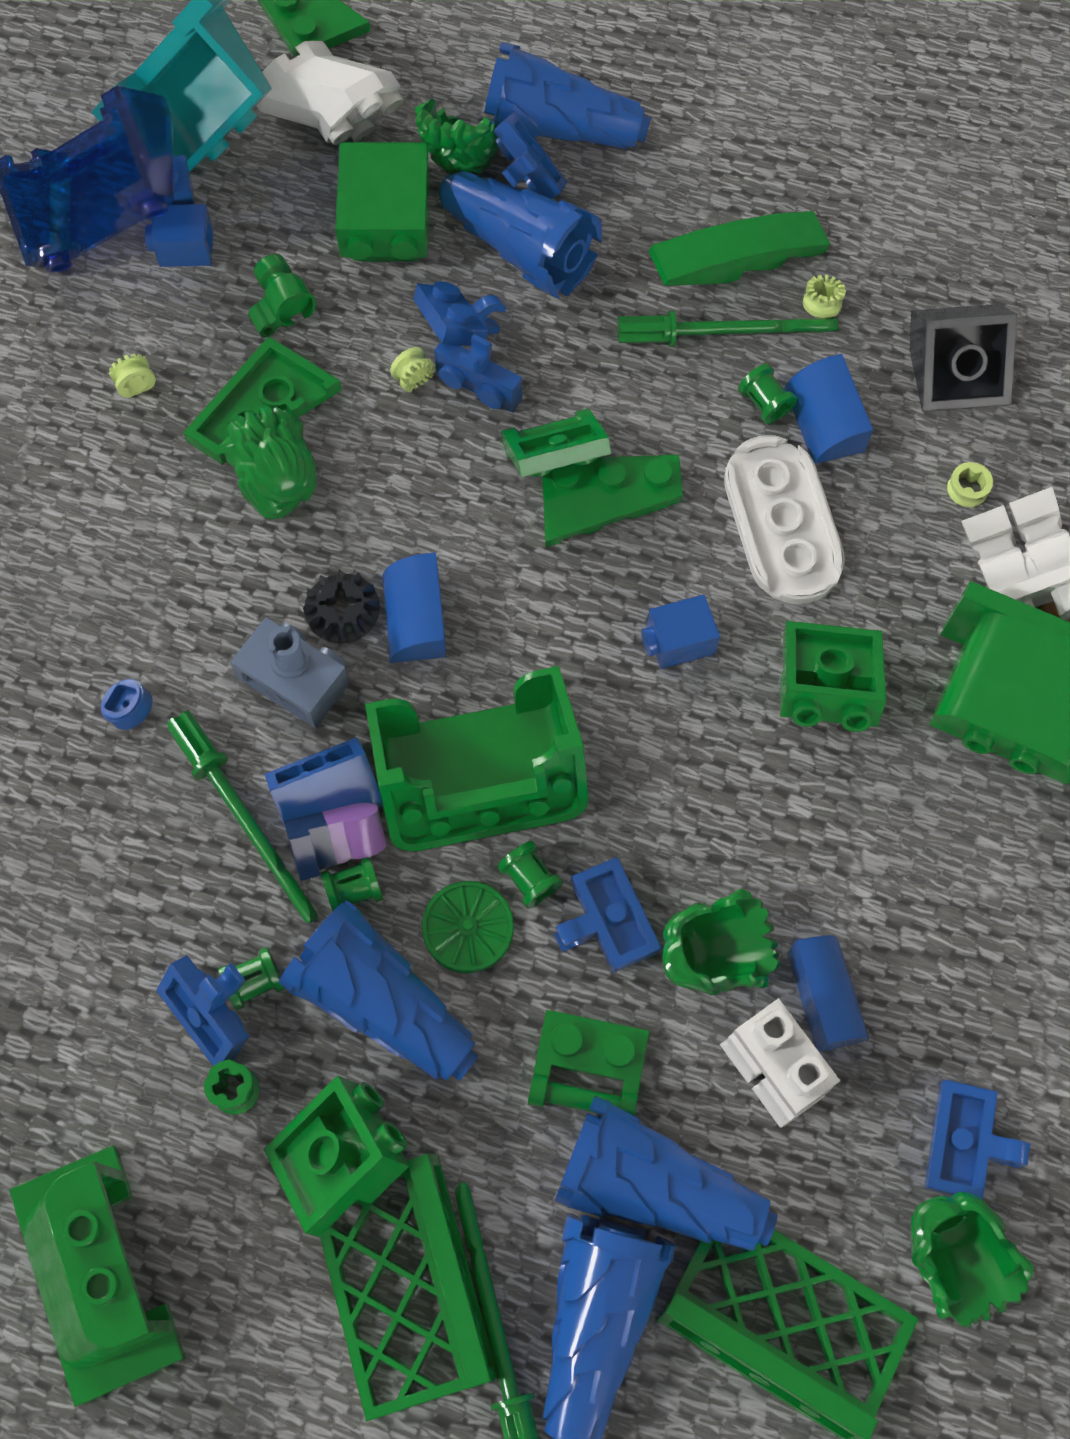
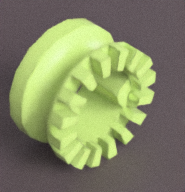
M818 275L817 278L815 276L807 282L806 293L802 303L804 309L809 314L819 318L837 316L841 311L842 300L846 293L845 285H841L842 281H835L836 278L833 276L831 279H828L829 275H825L824 278H822V275Z
M415 346L408 348L396 357L391 365L390 373L396 380H400L402 389L406 392H412L413 388H418L417 383L421 386L423 385L422 380L428 382L427 377L432 378L434 376L433 373L436 371V365L431 359L426 358V353L421 347Z
M135 353L131 354L130 358L128 355H125V360L122 361L119 358L117 359L118 363L113 362L112 367L109 368V375L115 383L118 394L122 397H133L152 389L155 385V375L149 369L150 365L146 357H142L141 354L137 356Z
M962 463L955 468L948 481L947 491L950 498L962 507L971 508L979 506L985 501L993 487L991 472L979 463ZM966 478L969 482L977 481L980 484L981 491L975 492L971 487L963 489L959 479Z

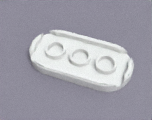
M773 435L754 437L743 442L735 450L724 474L725 490L752 576L758 586L775 599L790 604L815 602L825 597L837 585L845 563L843 546L816 466L807 451L799 445L796 448L792 444H788V439Z

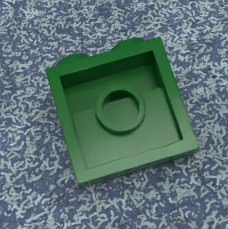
M786 621L783 632V671L780 679V717L792 718L796 724L804 727L814 726L820 721L842 723V726L851 732H861L869 727H878L886 704L882 631Z
M337 1075L263 1149L306 1234L320 1237L357 1200L371 1204L409 1167L402 1154V1151L408 1145L406 1138L393 1124L383 1121L378 1111L384 1106V1101L380 1094L366 1082L357 1084Z

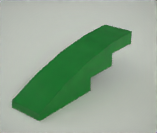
M803 211L776 213L735 220L696 230L654 244L648 252L664 286L730 283L739 280L744 271L782 267L787 258L821 255L826 252L831 243L815 212Z

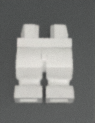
M1053 487L1009 503L1019 536L1026 543L1024 545L1026 552L1022 553L1019 547H1015V537L1004 505L961 521L975 556L980 559L978 565L989 589L1032 607L1053 601L1059 617L1063 620L1070 619V536L1067 530L1061 529L1062 521Z
M779 998L735 1029L728 1036V1039L720 1044L747 1083L764 1074L766 1078L761 1080L752 1090L780 1128L786 1126L824 1098L825 1094L840 1082V1079Z

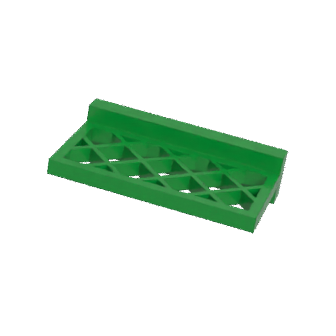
M427 1153L407 1160L409 1167L397 1178H405L410 1200L400 1218L376 1205L378 1198L371 1204L357 1200L356 1203L363 1206L349 1235L331 1225L320 1236L366 1422L467 1388L470 1389L498 1378L482 1307L439 1155ZM371 1212L396 1225L382 1254L357 1240ZM413 1212L418 1228L408 1223ZM404 1230L422 1240L425 1255L416 1273L390 1259ZM335 1237L344 1242L340 1253H338ZM352 1248L377 1261L364 1290L345 1280L342 1267ZM385 1267L411 1281L397 1310L372 1296ZM428 1267L433 1284L423 1278ZM419 1286L436 1295L440 1312L431 1330L405 1315ZM349 1293L359 1298L354 1310ZM366 1304L392 1318L378 1347L362 1339L359 1335L356 1323ZM400 1323L426 1338L412 1367L386 1352ZM443 1324L445 1325L448 1340L438 1335ZM434 1343L452 1353L459 1378L439 1384L420 1373ZM363 1350L373 1355L368 1367ZM383 1361L405 1374L407 1378L397 1399L377 1405L371 1379L380 1362ZM415 1381L427 1388L409 1394Z
M775 1229L769 1241L772 1246L761 1248V1245L757 1243L753 1251L728 1257L724 1256L721 1242L711 1240L709 1244L700 1241L657 1321L841 1439H870L878 1422L875 1416L918 1318ZM712 1246L715 1260L703 1263ZM783 1251L794 1258L800 1281L773 1288L764 1256ZM754 1259L764 1290L736 1297L727 1265ZM807 1267L821 1276L810 1278ZM718 1268L727 1300L707 1304L688 1292L697 1273ZM831 1281L843 1289L849 1312L822 1318L813 1286ZM803 1289L812 1322L786 1328L776 1295ZM856 1297L870 1306L859 1309ZM766 1298L776 1331L756 1335L745 1328L739 1305ZM730 1308L733 1320L718 1310ZM881 1312L899 1323L900 1326L891 1345L872 1350L862 1316ZM851 1319L862 1353L836 1360L825 1326ZM815 1329L825 1363L806 1367L795 1360L788 1336ZM779 1339L782 1351L767 1341ZM886 1354L879 1369L875 1357ZM865 1360L872 1387L864 1403L845 1391L838 1367ZM828 1370L831 1382L817 1373Z

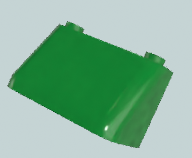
M559 666L535 670L519 678L514 685V704L420 723L414 705L407 700L397 698L365 703L379 790L390 838L394 846L409 852L421 851L574 819L584 812L589 800L584 745Z

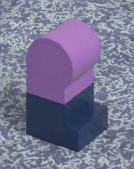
M372 803L352 804L284 821L300 881L321 876L319 870L348 862L349 859H362L376 855L387 846L378 806Z

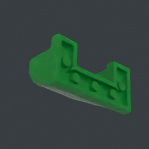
M970 581L948 616L940 634L962 644L929 725L962 739V744L975 753L989 754L992 752L1008 759L1009 765L1021 773L1036 774L1038 772L1068 785L1070 783V622Z
M112 1145L9 1189L74 1407L81 1406L186 1359L169 1305L162 1304L145 1312L111 1209V1207L133 1198L116 1146Z

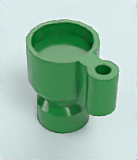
M270 254L257 262L254 267V276L262 289L265 290L264 297L250 308L248 316L260 336L265 338L275 333L276 329L281 325L289 327L295 324L290 317L302 312L304 319L310 317L316 308V300L304 280L292 273L290 266L282 255Z

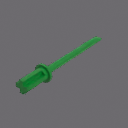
M668 311L667 315L618 316L617 318L618 343L668 342L669 347L675 346L676 335L839 331L838 318L676 322L674 311Z
M190 710L183 711L179 717H172L167 722L169 726L167 729L194 768L191 773L194 779L201 780L206 776L209 777L269 869L274 873L277 881L306 923L316 921L318 918L316 910L290 871L286 869L283 861L220 769L228 761L227 755L224 752L217 751Z
M462 1182L456 1187L455 1196L466 1243L471 1253L472 1269L504 1401L491 1404V1411H498L504 1439H539L530 1400L535 1399V1395L533 1392L520 1396L487 1257L483 1250V1241L473 1198L468 1184Z

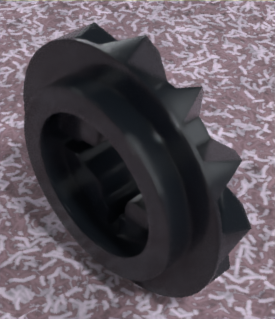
M339 569L335 575L328 577L320 575L318 583L312 589H307L303 610L308 626L317 636L333 643H348L362 638L371 631L379 617L380 602L374 585L364 580L359 572L356 575L345 574ZM340 590H343L348 603H354V605L346 607V613L343 614L344 621H340L335 607H328L329 605L336 604Z

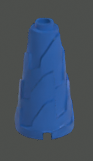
M501 42L499 52L509 55V59L505 60L498 57L496 59L484 113L495 116L494 122L491 121V124L495 123V127L515 111L534 137L542 136L566 141H585L627 149L628 146L634 148L636 141L645 142L651 117L643 115L645 107L640 106L638 101L598 87L583 77L560 69L546 59L520 50L521 46Z
M462 170L447 175L440 184L439 196L442 207L461 221L467 231L496 249L500 253V257L523 273L522 277L541 291L555 298H560L558 296V290L560 289L563 295L568 296L590 272L598 256L597 253L589 249L591 241L594 239L599 243L602 242V225L598 216L566 201L560 200V202H557L529 189L519 190L492 177L487 180Z
M347 900L345 903L342 902L323 921L303 945L305 949L299 957L302 961L294 957L280 977L279 984L291 994L309 1001L353 1032H362L391 1053L404 1060H409L436 1080L441 1077L446 1081L452 1075L460 1081L479 1057V1055L471 1050L475 1045V1042L471 1039L473 1034L446 1010V1005L410 970V963L369 924L361 911Z
M594 1096L589 1110L602 1116L599 1118L587 1113L555 1197V1202L605 1218L607 1214L638 1224L658 1226L709 1244L711 1240L750 1251L755 1249L757 1243L764 1246L768 1245L778 1217L777 1213L769 1210V1199L733 1180L734 1175L686 1152L670 1138L640 1124L639 1118L614 1106L608 1100Z
M574 1213L567 1214L563 1229L562 1241L565 1242L558 1274L557 1311L552 1334L553 1360L542 1420H547L544 1431L552 1439H602L617 1390L629 1369L637 1343L651 1315L666 1267L668 1268V1265L672 1263L676 1247L673 1242L657 1235L656 1243L644 1240L646 1233L644 1230L582 1214L580 1220Z

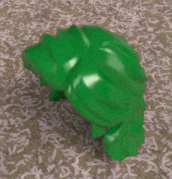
M434 98L414 108L417 114L415 120L416 125L419 127L418 133L421 141L428 144V152L431 154L430 158L437 166L449 174L462 170L478 176L483 170L491 167L490 160L495 159L499 153V147L496 143L498 136L493 131L496 127L495 123L491 124V119L484 117L477 126L465 123L457 116H446L444 108L437 113L436 100Z
M263 405L259 407V416L251 410L244 412L245 417L237 415L236 420H231L227 425L228 438L219 445L220 453L225 454L226 461L235 468V473L239 478L238 486L243 497L264 518L279 519L292 512L300 501H306L311 498L317 482L314 457L307 446L306 440L303 438L302 422L295 419L293 413L288 409L284 408L281 410L278 407L271 408L268 405Z
M738 889L725 898H719L712 905L694 903L685 910L676 913L666 924L663 932L665 945L662 959L666 976L675 985L714 996L718 995L719 992L731 991L738 986L750 988L755 986L759 988L768 987V975L778 970L781 963L777 959L779 954L774 950L779 947L777 940L764 936L774 931V925L767 922L770 911L768 908H762L763 902L752 897L750 892L745 889Z
M958 1192L951 1197L939 1196L931 1198L919 1204L911 1217L912 1263L918 1267L922 1279L929 1283L933 1294L932 1302L936 1305V1313L939 1319H946L952 1316L957 1324L970 1328L971 1323L977 1324L979 1318L984 1322L991 1319L990 1303L999 1313L1006 1311L1007 1302L1020 1303L1022 1300L1020 1294H1027L1029 1290L1028 1281L1033 1277L1034 1273L1032 1262L1019 1252L1013 1242L1006 1238L1003 1219L984 1200L971 1193Z

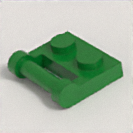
M589 408L576 411L575 417L520 431H517L515 427L501 430V439L506 455L511 458L521 477L528 475L533 477L544 476L555 468L570 464L586 465L594 462L597 457L611 454L609 437Z
M546 1010L527 1105L543 1108L544 1103L596 1113L589 1109L594 1096L610 1101L614 1106L635 1116L649 1030ZM551 1067L623 1082L621 1096L550 1082Z

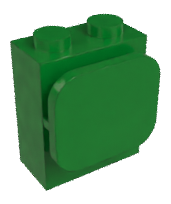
M340 142L335 226L340 257H349L355 261H416L420 258H428L430 168L427 143Z

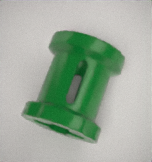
M765 363L756 367L744 377L738 386V391L743 397H749L762 412L761 419L765 424L770 425L787 415L795 407L798 398L794 393L786 392L775 379L774 369L770 364Z
M533 841L520 845L507 854L498 864V870L501 874H508L523 894L522 903L527 909L534 908L557 892L563 885V880L560 876L552 875L536 854L538 851L537 846Z
M370 857L362 858L360 865L333 874L329 870L321 872L332 911L342 902L345 903L346 900L351 904L371 898L376 902L383 900Z
M268 947L260 949L259 956L235 966L246 982L229 999L234 1009L238 1011L244 1008L245 1001L272 989L277 992L285 989L279 984L281 975ZM227 965L218 968L220 975L224 972Z
M233 1060L218 1062L209 1070L208 1077L204 1081V1092L210 1103L227 1114L238 1115L253 1108L259 1098L260 1086L255 1074L245 1065L238 1064ZM230 1076H234L240 1082H244L237 1087L238 1097L233 1100L224 1093L221 1094L222 1091L228 1088L226 1079Z

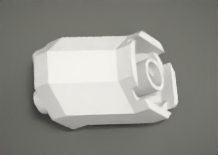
M305 41L295 47L300 54L299 56L289 60L284 53L275 58L265 68L263 74L272 89L256 106L262 113L317 128L327 143L332 142L333 145H338L349 137H352L354 142H358L363 136L371 134L375 130L373 123L382 115L385 116L394 112L402 105L404 99L399 93L401 86L391 71L333 56L323 41Z

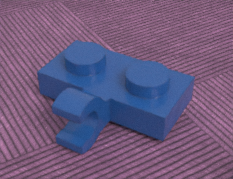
M512 112L493 130L498 136L496 143L504 156L510 161L515 159L502 174L512 187H515L524 178L531 191L553 199L562 192L568 181L516 112Z
M443 281L435 282L434 285L417 283L413 297L414 302L441 343L449 345L471 346V338L474 334L486 340L487 334L499 333V325L494 319L487 318V316L494 311L505 312L506 310L502 300L494 295L484 296L476 303L470 305L457 286Z
M474 334L471 338L472 345L470 350L460 345L442 344L441 342L434 350L436 374L439 375L440 379L447 386L453 389L466 388L477 394L480 401L492 409L502 407L512 413L515 411L522 400V377L490 361L491 342Z
M618 857L571 876L570 883L585 914L556 926L557 932L554 933V936L562 953L596 936L612 973H615L661 951L662 948Z
M186 955L169 965L156 991L213 1066L220 1061L234 1060L249 1038V1035L245 1031L240 1017L234 1011L229 1010L225 1002L242 987L245 979L231 963L214 980L211 975L207 976L205 972L198 970L189 956Z
M945 1079L940 1082L924 1189L951 1196L958 1192L971 1193L983 1200L988 1160L1019 1169L1021 1165H1028L1030 1143L992 1135L997 1091Z

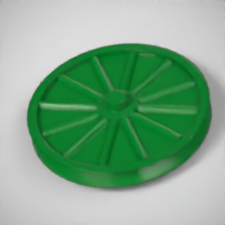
M476 881L456 882L438 891L427 904L422 918V935L428 952L440 965L458 973H476L495 965L508 951L514 933L513 915L507 901L494 888Z

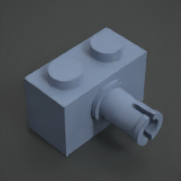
M265 617L230 663L239 680L316 729L350 684L345 669V662L338 654L326 647L318 650L306 643V637L294 626L286 622L279 626Z

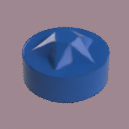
M134 679L119 681L106 692L101 703V713L116 728L121 730L132 729L142 723L150 713L153 703L152 695L142 684Z

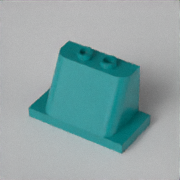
M191 0L171 22L175 26L173 30L133 74L118 82L93 109L91 113L105 126L118 116H121L159 158L186 155L189 172L206 157L211 162L215 161L230 146L225 137L233 129L241 134L258 117L253 108L272 89L224 10L231 0Z

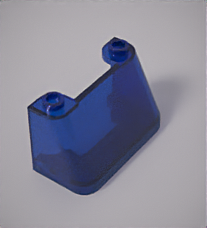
M116 85L100 95L104 105L100 109L103 120L53 151L39 148L31 151L33 158L28 162L15 164L12 156L4 155L0 158V194L26 266L45 267L47 272L50 273L66 270L73 265L71 260L144 219L158 218L169 211L167 206L174 201L173 116L166 97Z

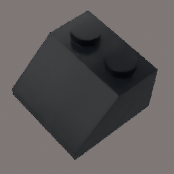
M1000 304L911 310L909 350L922 411L1011 405L1017 313Z

